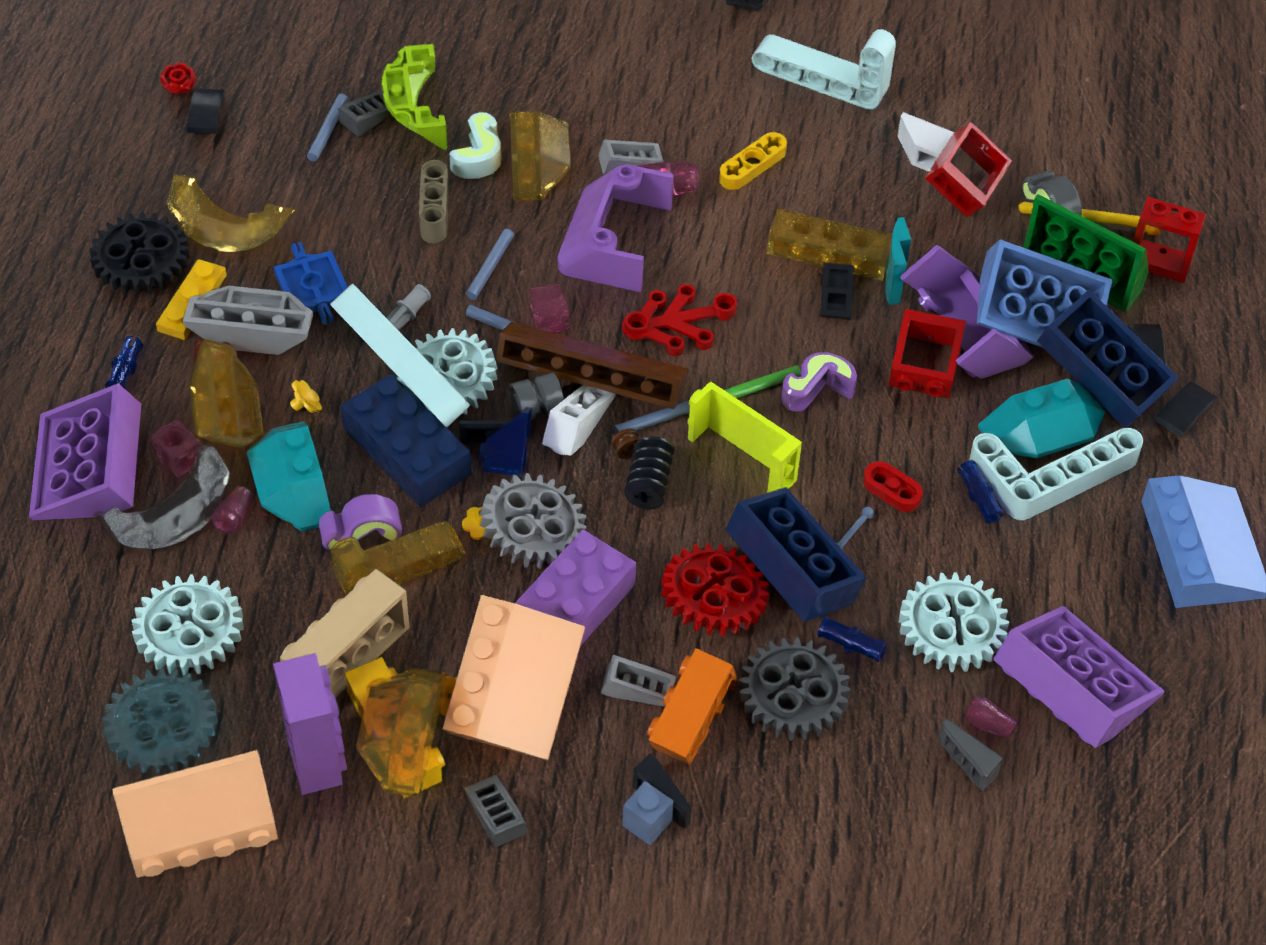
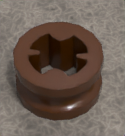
M630 428L618 432L612 438L611 444L620 459L632 458L634 446L640 440L639 434L635 429Z

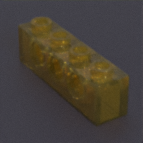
M778 208L769 232L767 254L824 267V263L854 265V274L883 281L888 265L892 234Z

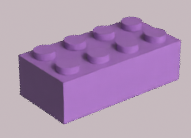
M582 530L515 604L585 626L582 645L635 586L636 562L587 531Z
M316 653L273 663L286 736L301 794L305 795L343 785L341 771L347 770V765L343 753L345 751L338 718V706L335 695L331 693L327 666H319Z

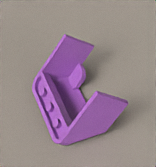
M625 164L614 168L587 185L582 192L558 254L559 271L569 277L641 292L643 288L644 256L616 250V234L609 229L603 228L613 199L671 211L674 174Z
M936 245L900 276L902 281L919 292L921 297L918 300L928 312L934 310L941 316L966 321L961 343L965 353L955 361L964 368L970 377L975 378L977 376L980 379H984L1024 365L1034 357V353L1026 341L1000 333L994 328L989 329L977 324L980 276L940 246Z

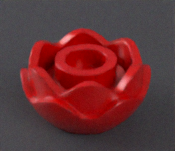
M177 63L164 68L163 73L160 74V82L167 92L174 95H183L194 87L196 76L191 67L184 63Z

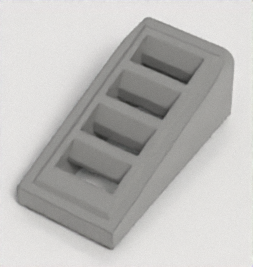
M603 140L599 152V161L604 175L614 168L625 164L647 169L663 168L664 165L658 143Z
M613 655L606 668L600 694L665 707L666 705L663 704L664 697L671 686L675 687L677 676ZM616 675L622 676V679H616ZM630 678L636 679L635 685L629 683ZM644 681L650 682L648 689L643 688ZM657 683L663 684L661 694L656 692Z

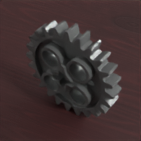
M797 637L794 645H789L787 640L782 638L780 647L769 641L768 652L758 647L756 657L749 656L747 666L742 667V678L739 679V690H741L739 700L740 702H745L744 713L753 712V724L763 721V732L768 731L771 727L775 728L776 738H779L783 731L788 732L789 741L793 740L795 733H800L803 740H807L808 731H812L817 737H820L822 726L831 731L833 722H840L843 711L847 710V699H849L851 688L848 687L849 676L843 675L844 664L835 665L836 654L826 657L825 646L820 647L817 651L814 650L812 640L806 646H801L800 639ZM796 668H805L806 671H800ZM771 679V680H775V681H777V682H776V683H770V682H767V681H765V680ZM813 694H818V695H821V696H823V697H822V698H816V697H814V696H812V695H813ZM783 706H788V707H791V708H793V709H792V710H785V709H783V708H781V707H783Z

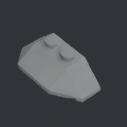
M225 286L209 291L202 296L190 297L183 325L219 349L280 355L307 339L313 311L308 307L306 308L290 292Z

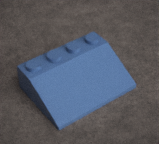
M1000 239L986 253L980 276L977 324L989 329L994 328L1000 333L1042 347L1037 340L1046 328L1089 289L1107 305L1112 279Z
M1185 476L1148 479L1141 502L1175 608L1265 599L1266 573L1236 488Z

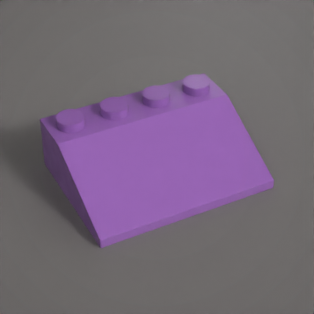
M115 384L40 414L29 518L32 520L107 517L133 507L141 403L120 384Z
M1064 606L1011 629L993 658L1007 675L1020 682L1031 696L1043 702L1053 711L1055 717L1066 722L1078 733L1084 742L1091 744L1094 748L1113 739L1165 692Z

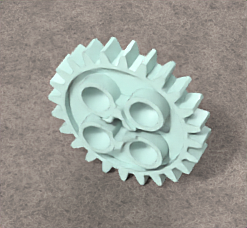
M454 328L445 336L442 330H438L436 338H433L428 333L426 334L427 341L424 343L420 340H415L416 349L469 405L478 408V398L482 400L488 399L485 390H494L492 381L498 378L495 371L498 367L491 348L488 349L485 340L479 342L477 334L469 338L466 330H463L457 336ZM397 377V379L428 409V407L410 390V388L399 377Z
M954 572L952 580H947L944 573H940L939 581L937 582L931 576H927L926 585L916 582L915 591L908 590L906 600L902 601L898 622L901 623L900 634L906 635L904 644L906 646L914 645V656L924 653L923 663L927 664L932 659L936 660V669H940L946 663L949 666L950 672H953L955 666L960 664L964 672H967L971 662L979 669L983 659L989 663L992 661L994 653L998 652L1008 634L1009 621L1006 620L1008 611L1001 608L1002 598L992 599L993 588L983 591L982 580L975 585L971 584L970 575H967L964 581H960L956 572Z
M190 575L188 581L183 583L181 578L176 576L175 585L171 586L164 580L162 581L164 588L162 591L151 588L152 599L148 597L141 598L143 607L135 608L136 618L132 619L134 629L132 634L139 654L144 653L147 663L154 660L157 670L167 665L168 673L172 674L179 667L183 676H186L188 669L194 667L195 672L200 674L201 665L206 664L211 670L214 669L213 660L218 659L225 662L224 651L234 653V642H241L240 631L244 630L242 609L239 607L237 596L231 597L229 587L221 590L218 580L209 585L207 576H203L198 583L195 582L194 576Z

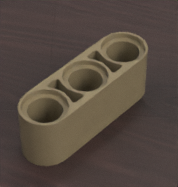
M440 160L425 162L421 167L420 235L424 241L433 244L443 241L447 235L448 169L446 164Z

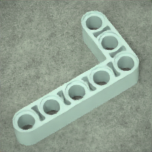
M886 30L874 31L862 49L860 62L857 65L779 36L767 35L754 52L752 62L757 69L866 109H875L890 86L896 41L893 35Z
M1119 429L1028 474L997 436L983 433L976 436L973 441L969 465L1008 515L1016 520H1026L1133 468L1137 463L1143 445V437L1135 429Z

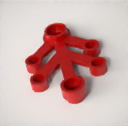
M682 284L679 286L676 297L664 314L652 317L655 311L663 310L667 302L665 292L654 290L650 292L648 301L641 311H634L626 316L622 322V332L631 340L648 338L666 346V352L669 355L679 356L684 352L685 341L681 336H670L658 330L666 327L694 339L695 345L699 349L708 350L714 343L713 332L708 329H700L688 323L717 317L722 321L730 320L737 312V299L730 293H720L714 297L713 305L682 311L685 305L695 301L696 295L694 286Z

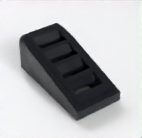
M650 753L634 768L633 788L637 790L646 781L672 799V820L682 828H686L690 824L691 806L657 758Z

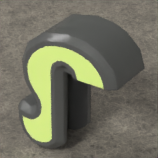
M1047 170L1024 179L1022 190L1027 201L1034 203V198L1039 194L1082 216L1078 191L1073 182L1067 177H1054V172Z

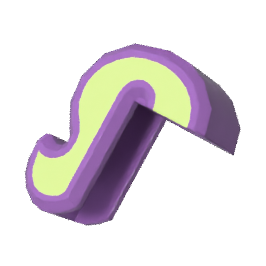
M829 352L814 353L806 357L801 365L800 377L795 376L791 372L787 374L783 381L781 395L783 406L792 412L804 411L825 385L830 386L832 390L846 398L852 399L857 382L855 367L843 357Z
M363 494L354 497L345 504L341 513L335 514L334 511L329 510L321 516L318 522L323 547L330 551H342L374 530H377L382 536L393 542L402 535V525L396 503L378 494Z

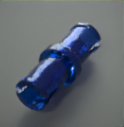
M133 336L124 338L119 355L114 356L111 363L113 369L105 383V388L120 384L126 389L129 377L136 371V360L143 348V342L139 338H135L132 346L130 343Z
M974 460L962 463L961 467L957 468V472L969 490L967 493L971 502L976 503L986 524L1000 520L1004 512L992 494V485L990 482L985 481Z
M827 616L822 620L818 629V637H823L843 646L844 651L849 653L855 651L874 659L878 663L883 659L887 650V642L862 633L861 628L857 626L850 628Z

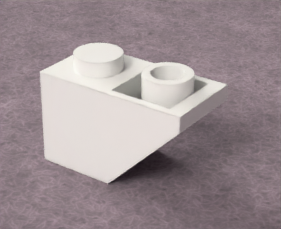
M903 112L900 118L898 138L911 164L930 171L955 132Z

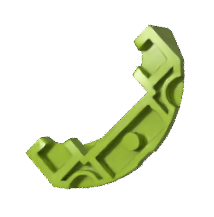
M433 44L405 46L398 51V58L392 64L388 63L384 70L382 90L384 92L383 99L392 116L402 125L441 149L446 150L447 131L445 115H439V119L431 115L429 106L417 107L418 95L423 84L435 72Z

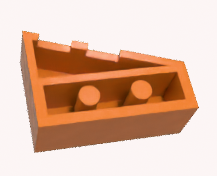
M695 648L691 657L687 655L684 658L679 669L681 677L676 687L671 686L668 689L663 704L666 706L661 716H656L652 720L647 733L650 736L649 742L652 748L688 765L691 764L709 734L710 729L708 727L714 715H720L724 709V704L721 702L728 688L734 691L739 683L732 664Z

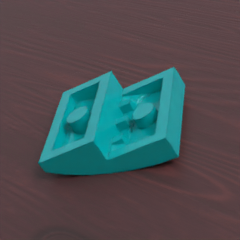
M904 217L897 219L892 234L885 278L888 305L900 304L904 281H902L900 276L906 272L911 245V237Z

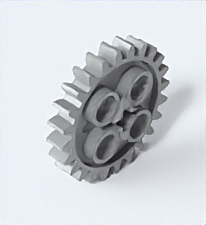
M526 473L524 481H521L516 475H513L511 483L502 479L499 487L493 485L490 494H486L480 512L482 516L480 526L486 528L483 536L484 538H492L491 548L502 547L501 557L510 553L512 555L511 563L514 564L520 558L523 559L524 567L527 568L530 561H535L537 568L541 569L543 561L550 565L582 530L586 531L587 526L584 525L586 515L580 514L583 506L582 504H573L576 495L570 494L566 496L564 494L566 486H561L558 489L555 488L554 479H551L548 484L543 483L542 475H539L536 481H532L529 473Z

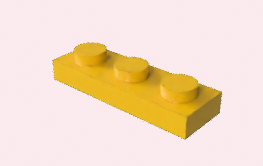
M198 259L156 322L157 331L186 340L191 330L183 325V319L190 297L202 296L209 291L218 289L227 276L226 268Z

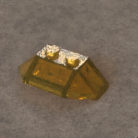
M540 111L510 112L513 200H543L548 191L571 169L568 123Z
M203 339L190 382L195 435L215 443L242 449L264 435L258 385L246 366L236 357L237 352L233 346Z
M411 668L371 685L356 749L385 792L420 797L447 680V672Z

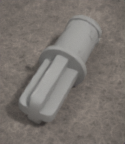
M417 284L403 300L396 302L395 309L386 318L399 331L409 320L412 321L416 318V312L431 299L430 292L423 285Z

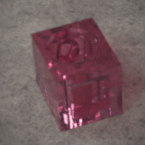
M555 283L530 289V310L537 329L552 333L569 330V307L560 284Z
M178 419L162 426L156 433L151 435L155 455L177 478L204 462L200 441Z

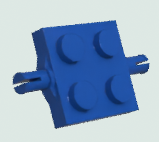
M297 242V246L293 243L290 249L295 258L288 263L273 267L281 291L290 292L306 308L308 307L313 312H318L322 324L328 325L327 319L329 324L334 321V316L330 311V307H332L330 304L348 288L332 250L320 254L307 255L301 242Z

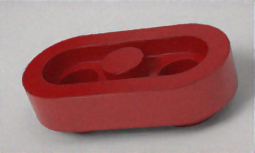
M877 461L866 467L863 484L869 492L899 511L910 512L920 506L923 490L918 482L886 462Z

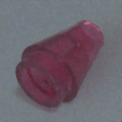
M236 487L234 491L214 508L212 512L213 525L219 531L227 534L239 530L243 525L252 499V493L245 487Z
M978 695L974 696L963 717L964 720L970 722V727L1003 736L1006 739L1009 738L1017 723L1015 719L1011 718L1010 715L986 696L981 698Z

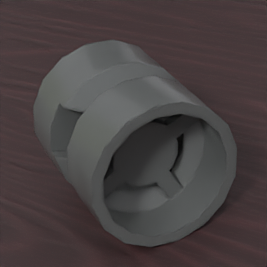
M553 372L536 376L533 383L525 379L511 383L509 386L515 414L518 420H523L524 422L538 419L541 412L549 416L550 410L564 400L560 383Z

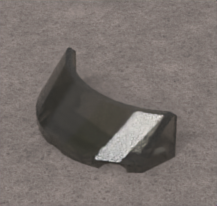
M202 445L198 448L196 460L185 481L163 502L144 511H134L131 513H123L117 506H113L105 512L98 511L94 516L118 544L151 549L171 546L186 540L188 536L201 530L215 515L221 505L219 502L224 493L225 486L229 483L230 472L213 445Z

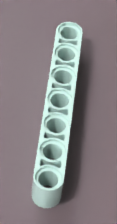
M353 283L330 304L446 427L470 406Z

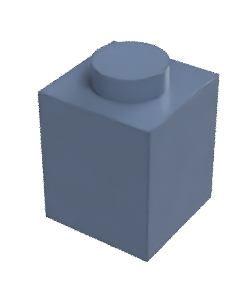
M644 781L623 805L622 826L651 846L672 821L673 800Z

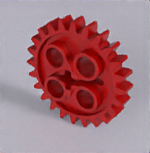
M706 543L704 550H701L694 544L691 553L683 548L680 556L673 555L671 563L666 564L661 581L663 586L661 596L667 597L666 607H674L673 617L684 616L683 625L689 622L695 623L694 631L697 632L703 626L706 627L707 635H711L713 629H718L721 636L725 635L726 629H730L734 635H737L740 627L749 630L751 622L757 624L760 615H764L770 594L767 592L769 582L763 581L764 575L761 571L755 572L757 566L753 562L746 563V554L740 557L735 556L736 548H732L727 553L724 552L723 544H719L717 550H713L709 543Z

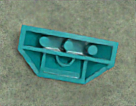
M1067 378L1012 395L981 421L978 428L982 434L990 433L997 436L1014 455L1039 458L1093 441L1105 411L1100 403L1081 384Z
M304 421L272 428L247 451L261 507L280 519L293 524V527L301 532L319 528V519L330 510V505L309 428Z

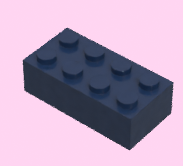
M1090 289L1053 321L1037 340L1124 428H1128L1179 379Z
M392 373L340 405L343 429L420 508L471 475L470 451Z
M787 487L737 503L725 530L804 622L854 603L866 580V576Z

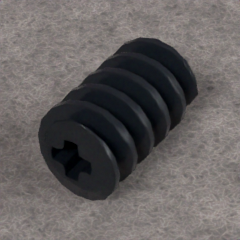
M654 436L644 437L638 440L634 446V454L632 455L624 494L631 504L639 508L651 510L659 508L664 503L665 486L668 484L667 476L670 474V465L673 462L672 456L675 452L674 445L667 439Z

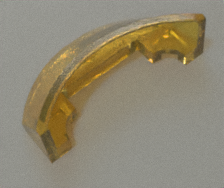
M173 175L167 199L170 212L175 214L183 226L181 229L189 237L203 246L226 252L251 250L267 243L277 235L294 212V208L266 203L263 212L258 214L249 213L248 218L233 215L215 205L200 189L195 177L188 175Z

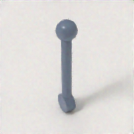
M869 506L863 508L861 517L842 539L836 543L842 550L843 546L866 519H871L874 516L873 508Z

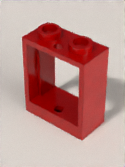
M970 121L953 133L925 179L964 216L968 217L985 206L1012 160ZM959 147L986 171L977 187L950 162Z
M1147 197L1133 242L1146 248L1149 273L1182 283L1185 282L1205 221V213ZM1149 225L1189 237L1190 240L1186 252L1144 240L1143 236L1146 226Z
M905 309L892 363L889 386L897 387L904 391L912 390L927 393L933 397L942 396L950 398L957 366L955 360L959 357L966 321ZM907 338L952 346L947 373L901 364Z

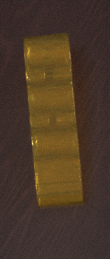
M443 521L365 551L362 550L356 538H344L333 545L330 553L333 572L345 596H347L362 577H367L375 569L399 585L458 562L464 556L465 549L452 524Z

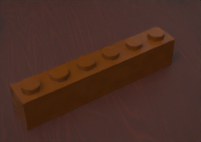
M514 322L508 324L500 332L495 360L496 362L541 374L553 372L559 379L675 409L683 398L689 370Z

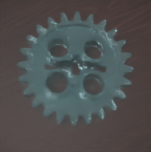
M160 668L158 676L153 677L152 673L146 670L145 679L141 680L136 675H133L134 684L132 686L125 683L120 684L123 694H111L113 704H105L107 716L102 717L105 728L103 733L110 751H115L119 762L126 759L128 767L131 769L138 762L143 773L148 770L150 765H154L157 774H160L163 765H168L172 772L175 771V762L177 761L188 766L187 756L201 757L198 746L209 748L210 744L207 736H215L216 734L214 724L218 723L215 701L212 700L210 690L203 688L201 680L193 683L191 673H187L180 678L178 669H174L170 676H166L164 668ZM176 699L179 700V701H177V702H175V703H168L169 701H172V700H176ZM144 708V710L141 712H134L135 710ZM180 728H187L182 732H175ZM146 737H152V739L148 741H141Z

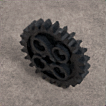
M141 212L139 218L136 219L130 213L126 221L117 217V225L106 223L108 231L99 230V239H92L93 247L89 248L92 269H94L96 278L101 277L103 285L110 283L112 291L121 286L123 294H126L130 289H134L135 295H139L141 289H146L147 293L151 294L152 287L154 286L163 290V282L165 281L174 284L173 275L181 277V268L188 267L187 259L190 258V248L184 230L178 229L177 222L169 224L167 216L158 220L157 213L152 214L150 218H146L145 213Z

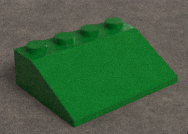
M1039 194L1034 198L1023 248L1112 279L1107 303L1126 313L1144 289L1149 272L1146 248Z

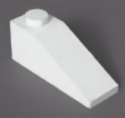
M585 385L579 387L550 410L542 444L552 448L558 454L571 456L584 445L616 394Z

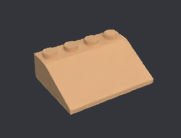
M481 595L443 730L451 735L549 760L585 626L515 603Z
M258 750L112 789L137 878L156 876L164 870L178 866L189 867L197 864L200 860L214 856L225 857L231 855L236 850L251 846L262 847L270 841L278 839Z

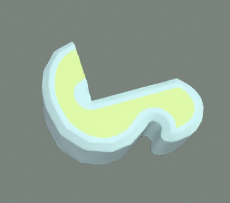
M478 112L468 119L471 129L469 139L472 147L452 150L450 152L451 171L456 176L464 179H477L493 174L501 164V142L497 136V122L491 114Z

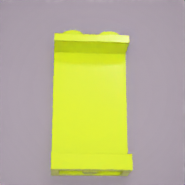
M711 381L702 390L698 389L693 393L689 400L688 440L694 442L708 427L770 468L767 493L785 487L789 489L797 481L802 445L800 440Z

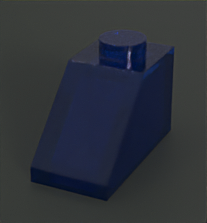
M525 407L491 433L486 439V443L481 442L479 461L484 462L483 472L522 476L526 470L532 416L531 407Z

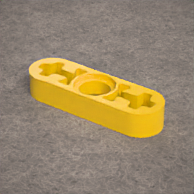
M770 132L753 142L721 165L720 184L729 190L742 188L784 158L787 147L786 138L780 133ZM757 158L761 162L758 164H750L746 161V159Z

